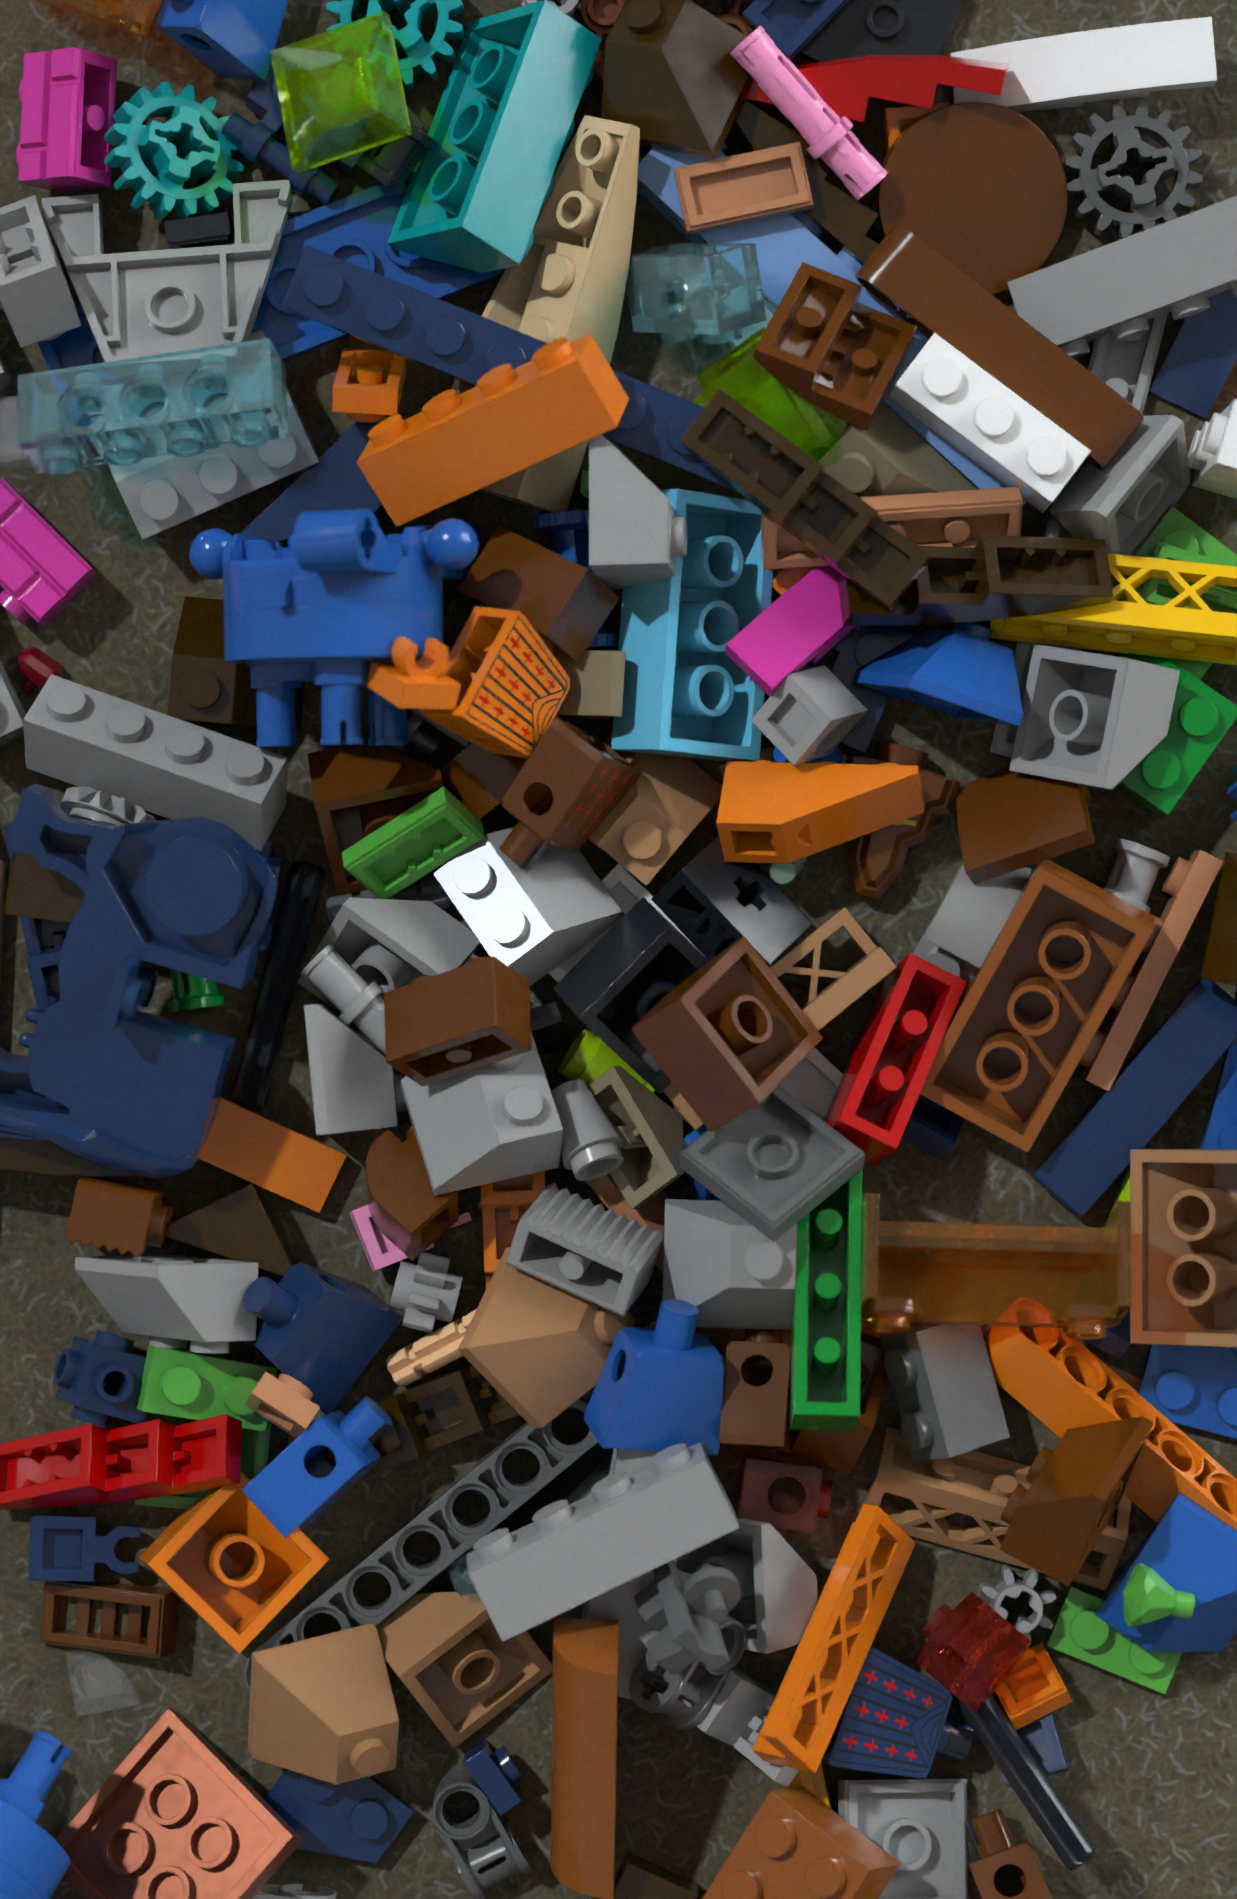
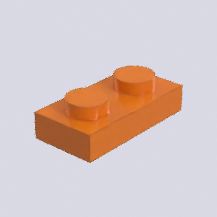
M343 348L333 384L332 412L347 413L348 418L360 422H377L384 420L386 415H397L406 378L407 358L387 350Z

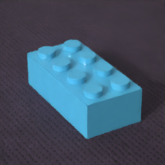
M682 489L660 490L668 497L674 507L676 517H685L687 554L686 557H676V576L626 587L622 590L618 651L626 652L622 717L613 719L611 749L713 761L760 760L762 732L751 719L764 705L765 692L725 654L726 644L771 605L773 570H763L761 559V510L751 501Z

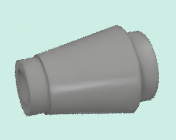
M572 1080L553 1089L551 1094L563 1128L561 1145L563 1166L566 1169L572 1170L575 1178L580 1181L597 1179L617 1169L624 1160L620 1151L624 1141L593 1094L588 1090L585 1081Z

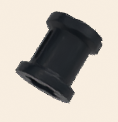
M392 109L387 116L390 125L368 156L361 155L356 164L399 195H403L408 188L405 181L427 150L435 151L440 143Z

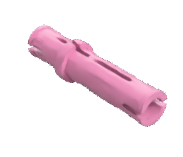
M760 25L729 54L750 74L780 112L801 133L800 135L810 145L807 148L808 153L815 160L820 157L840 178L845 187L852 193V196L859 200L877 185L888 172L871 156L850 130L853 127L852 122L846 116L840 118L826 104L815 88L775 45V42Z

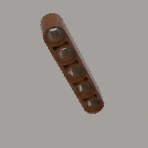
M895 224L855 274L857 281L868 292L906 322L918 326L917 330L928 339L936 333L1091 450L1084 461L1093 467L1104 471L1143 422L1144 417L1126 399L906 228Z

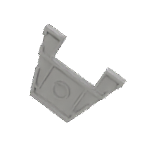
M289 180L232 184L234 244L104 254L103 212L99 194L41 198V207L111 379L240 370L293 202V191Z

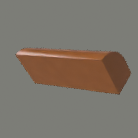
M554 1618L551 1869L555 1877L563 1885L575 1892L594 1898L614 1899L619 1620Z

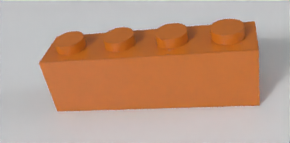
M591 333L570 343L565 337L555 339L536 351L530 362L515 369L509 363L502 364L483 375L477 381V386L459 395L455 389L444 391L429 400L422 407V412L405 420L400 414L393 415L374 426L368 433L369 441L356 463L395 526L398 527L616 428L628 404L629 397Z

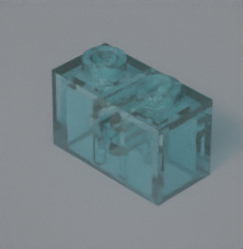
M666 243L630 255L626 286L634 332L660 333L661 342L666 343L690 340L698 337L699 334H703L704 343L717 344L742 338L741 328L766 321L755 243Z

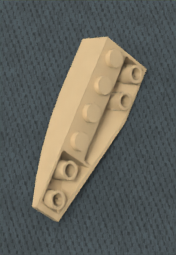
M584 116L554 174L553 189L548 198L542 203L532 231L534 240L531 249L522 259L520 265L505 269L482 317L546 343L565 337L570 343L591 333L610 365L619 329L630 264L637 199L639 127L628 123ZM455 378L452 389H455L459 395L475 386ZM589 440L477 491L551 513L567 511Z

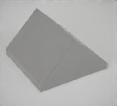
M1174 415L1143 416V422L1107 468L1101 471L1087 463L1049 511L1074 538L1105 539L1107 553L1134 556L1168 510L1177 503L1191 483L1184 421Z

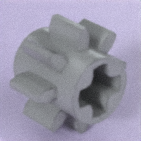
M422 1252L419 1255L417 1265L403 1261L400 1262L389 1308L405 1312L402 1326L431 1333L435 1319L448 1323L452 1322L463 1276L447 1273L450 1258Z
M1005 1564L1001 1567L1003 1581L995 1587L986 1582L980 1583L979 1587L986 1596L990 1597V1606L980 1608L976 1614L981 1621L997 1619L999 1623L994 1630V1638L997 1642L1001 1643L1004 1641L1008 1633L1011 1632L1019 1634L1023 1643L1029 1646L1031 1645L1029 1631L1033 1630L1038 1624L1044 1628L1051 1629L1053 1627L1051 1620L1043 1614V1605L1054 1601L1056 1595L1053 1590L1045 1589L1039 1592L1034 1590L1039 1576L1036 1569H1029L1024 1578L1020 1579L1014 1578L1013 1573ZM1022 1591H1025V1600L1031 1607V1611L1027 1616L1022 1613H1016L1011 1620H1008V1612L1001 1603L1006 1595L1011 1598H1017Z

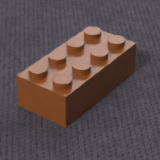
M1049 859L1038 862L981 968L977 970L954 1011L920 1094L1028 1153L1152 934L1155 917Z
M803 1786L776 1789L769 1792L702 1899H878L900 1866V1863Z

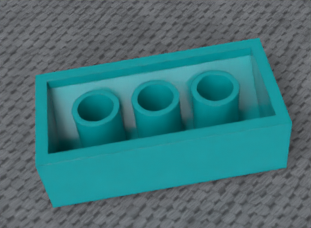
M547 0L537 1L470 21L428 135L440 144L435 151L427 150L416 165L387 244L397 251L479 273L520 265L522 259L532 247L534 240L532 231L542 203L548 198L553 189V173L562 148L569 141L574 131L575 122L573 118L582 93L594 76L595 65L593 63L602 39Z

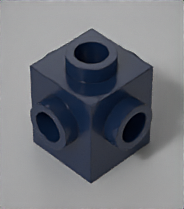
M97 1330L94 1341L74 1336L71 1348H65L61 1352L54 1371V1384L59 1386L55 1397L74 1405L71 1417L103 1427L109 1426L111 1416L134 1423L145 1422L148 1412L140 1411L136 1407L146 1356L131 1352L134 1340Z

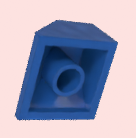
M969 622L955 623L953 629L927 628L856 669L852 681L963 720L1020 726L1024 715L1012 649L991 642L992 630Z
M1179 1492L1123 1565L1095 1615L1148 1652H1222L1237 1633V1531ZM1142 1563L1152 1568L1174 1590L1194 1594L1195 1607L1191 1618L1184 1619L1166 1616L1143 1625L1129 1627L1124 1621L1122 1602L1123 1591L1133 1568Z

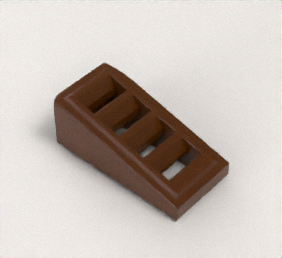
M45 1581L40 1643L160 1659L175 1652L180 1598L169 1587L97 1581ZM67 1596L78 1597L76 1631L64 1630ZM93 1600L103 1601L100 1633L91 1632ZM120 1603L129 1604L127 1635L117 1634ZM146 1606L150 1607L148 1637L143 1636Z

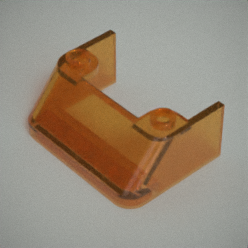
M866 1193L862 1205L861 1319L871 1321L872 1331L881 1333L909 1332L910 1323L1067 1328V1336L1070 1338L1101 1339L1106 1337V1328L1119 1325L1131 1307L1130 1201H1118L1103 1228L879 1221V1194Z

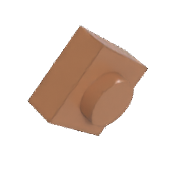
M267 1372L264 1373L245 1404L296 1439L307 1430L320 1409L318 1405L310 1401L313 1393L304 1384L286 1374H280L277 1379Z

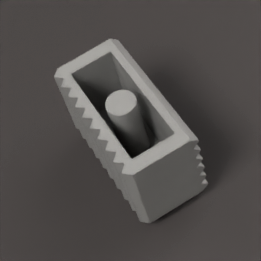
M552 1183L546 1186L519 1220L506 1263L625 1317L627 1310L629 1311L631 1305L634 1304L636 1298L643 1292L651 1279L664 1236L660 1230L652 1232L649 1225L641 1226L637 1219L628 1221L625 1214L617 1216L614 1209L605 1211L602 1203L594 1206L590 1198L583 1200L578 1193L570 1195L567 1188L559 1190L557 1185Z

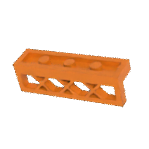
M863 1503L856 1521L851 1525L753 1746L752 1751L764 1762L816 1774L916 1544L879 1506Z

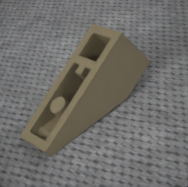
M882 402L868 431L850 424L819 460V463L824 466L825 472L858 497L977 490L884 402Z

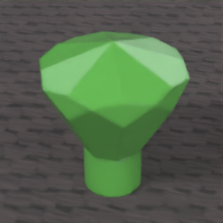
M1139 1563L1133 1568L1123 1591L1122 1607L1124 1621L1129 1627H1134L1166 1616L1190 1619L1195 1607V1596L1192 1593L1174 1590L1152 1568Z

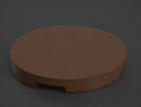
M959 102L938 108L918 119L909 128L906 127L894 141L883 160L882 167L886 169L888 174L876 185L875 209L876 213H878L877 220L880 223L883 236L885 237L895 224L906 228L990 294L1004 291L1009 288L1007 282L1035 272L1050 255L1060 237L1068 204L1067 183L1063 165L1047 136L1028 118L1014 110L984 102Z

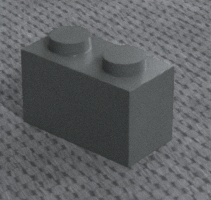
M977 1313L939 1317L880 1337L885 1354V1372L893 1384L902 1418V1436L910 1448L913 1461L948 1459L1010 1437Z

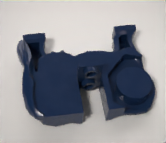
M34 784L22 792L8 850L19 854L33 855L41 867L61 873L74 882L85 894L83 903L68 928L58 959L60 1001L49 1006L46 1011L30 1008L26 1011V1020L37 1024L34 1034L23 1033L19 1037L20 1045L29 1048L28 1057L9 1053L0 1047V1136L48 1141L80 1158L113 1171L151 1179L177 1178L194 1170L201 1147L208 1139L220 1104L227 1068L237 1039L139 1011L140 1006L148 1007L157 982L158 970L149 968L150 963L242 989L253 978L260 939L273 910L278 881L268 862L244 837L224 823L205 817L131 823L119 826L106 821L75 819L58 807L49 788Z

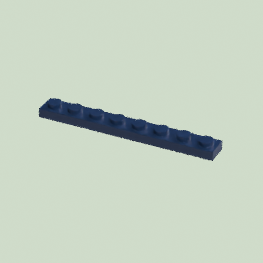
M308 245L304 248L281 305L286 310L475 387L477 386V381L490 370L506 363L511 364L512 368L515 369L532 361V356L535 352L548 344ZM613 370L629 397V401L617 427L600 435H603L610 442L741 494L679 441L705 407Z

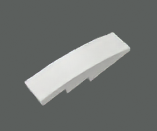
M1212 17L1080 31L950 53L952 57L1009 64L1001 96L953 87L954 103H992L1016 112L1081 107L1084 102L1147 97L1150 91L1214 86L1217 82Z

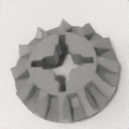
M89 786L67 788L60 802L61 809L75 819L106 821L119 826L156 821L152 815L144 811L143 807L133 805L126 801L125 798L114 796L106 790L98 791Z

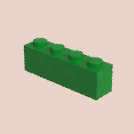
M862 1169L797 1222L795 1293L791 1336L790 1430L855 1432L859 1421Z

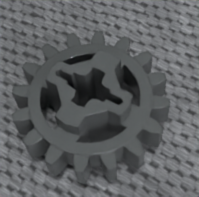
M1140 101L1133 116H1126L1125 110L1119 102L1113 104L1110 109V122L1106 123L1096 113L1089 117L1087 126L1092 134L1091 137L1082 133H1075L1070 145L1081 156L1066 157L1063 163L1064 171L1077 175V179L1068 183L1066 188L1068 196L1075 197L1081 195L1083 202L1074 214L1078 220L1089 216L1091 213L1098 218L1094 234L1100 236L1110 225L1117 228V237L1120 240L1130 236L1133 229H1139V232L1155 227V224L1158 222L1163 224L1176 219L1177 215L1173 210L1174 208L1189 213L1196 201L1185 192V189L1199 188L1203 182V175L1189 171V166L1196 163L1202 156L1201 149H1184L1182 144L1191 132L1188 126L1181 127L1174 132L1167 127L1172 113L1170 110L1165 109L1155 120L1148 117L1147 102ZM1139 133L1153 138L1164 148L1156 149L1142 141ZM1110 139L1112 153L1110 162L1100 164L1096 169L1091 170L1094 152L1104 141ZM1127 159H1131L1135 168L1145 167L1146 170L1150 169L1145 173L1139 185L1134 184L1131 176L1120 177V175H1116L1121 171ZM1174 176V183L1169 197L1156 207L1155 200L1157 198L1154 186L1158 181ZM1106 195L1112 196L1126 205L1127 212L1111 207L1101 197Z

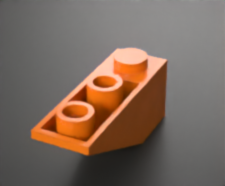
M768 760L752 762L727 761L716 821L725 862L789 864L924 813L925 803L919 766L899 765L896 763H881L878 765L836 764L829 761L802 763L794 766L792 763L771 762Z

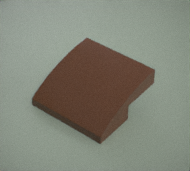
M802 262L755 347L753 358L767 372L805 400L847 423L868 431L913 345L918 326L858 303L862 285Z
M1009 768L960 785L956 796L959 839L965 873L975 885L1095 843L1087 804L1092 802L1088 785L1009 771Z

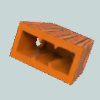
M475 606L448 656L447 664L442 673L461 684L456 710L419 709V711L424 716L487 752L529 758L555 718L560 719L556 714L570 689V678L520 611Z

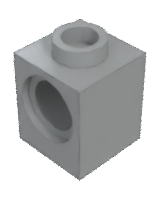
M823 665L788 674L751 721L795 766L831 755L868 710Z

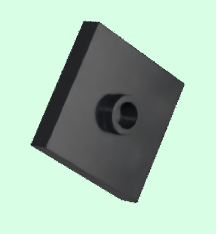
M849 0L801 50L799 57L810 62L869 55H939L964 0Z

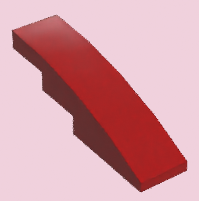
M869 55L810 62L798 65L796 68L840 118L846 116L848 119L864 122L869 116L872 97L932 109L936 103L939 84L1001 96L1009 64L944 55ZM754 80L745 99L774 104Z
M226 1414L175 1426L161 1419L110 1430L91 1423L1 1443L0 1510L123 1502L238 1484L241 1478L242 1421Z

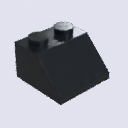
M642 897L553 989L590 1030L660 1094L671 1081L631 1028L665 995L707 964L709 960L654 906Z

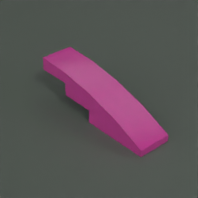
M818 566L726 644L725 654L770 697L788 674L799 672L809 661L815 664L853 628L859 631L863 626H843L837 570L832 566Z

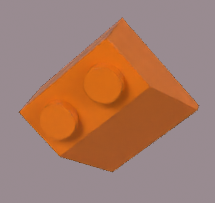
M242 1472L240 1483L212 1488L186 1508L138 1557L228 1646L239 1654L329 1560L302 1531L285 1538L242 1491L250 1482Z

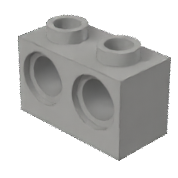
M35 195L0 207V301L21 348L38 341L53 340L64 332L81 326L59 251Z

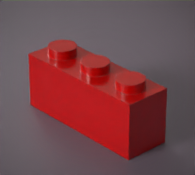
M912 953L903 958L896 965L897 967L885 976L824 1118V1122L865 1153L864 1163L871 1167H874L897 1149L967 981Z

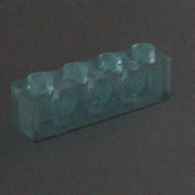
M266 338L18 375L19 445L38 474L49 473L53 475H67L76 472L81 467L108 463L116 466H130L140 462L143 458L171 454L179 457H192L203 453L205 449L233 445L243 448L259 447L266 444L269 440L289 437L286 369L271 339ZM219 398H226L218 406L207 408L213 401ZM162 407L155 415L145 417L152 409ZM99 416L92 424L82 426L88 419Z

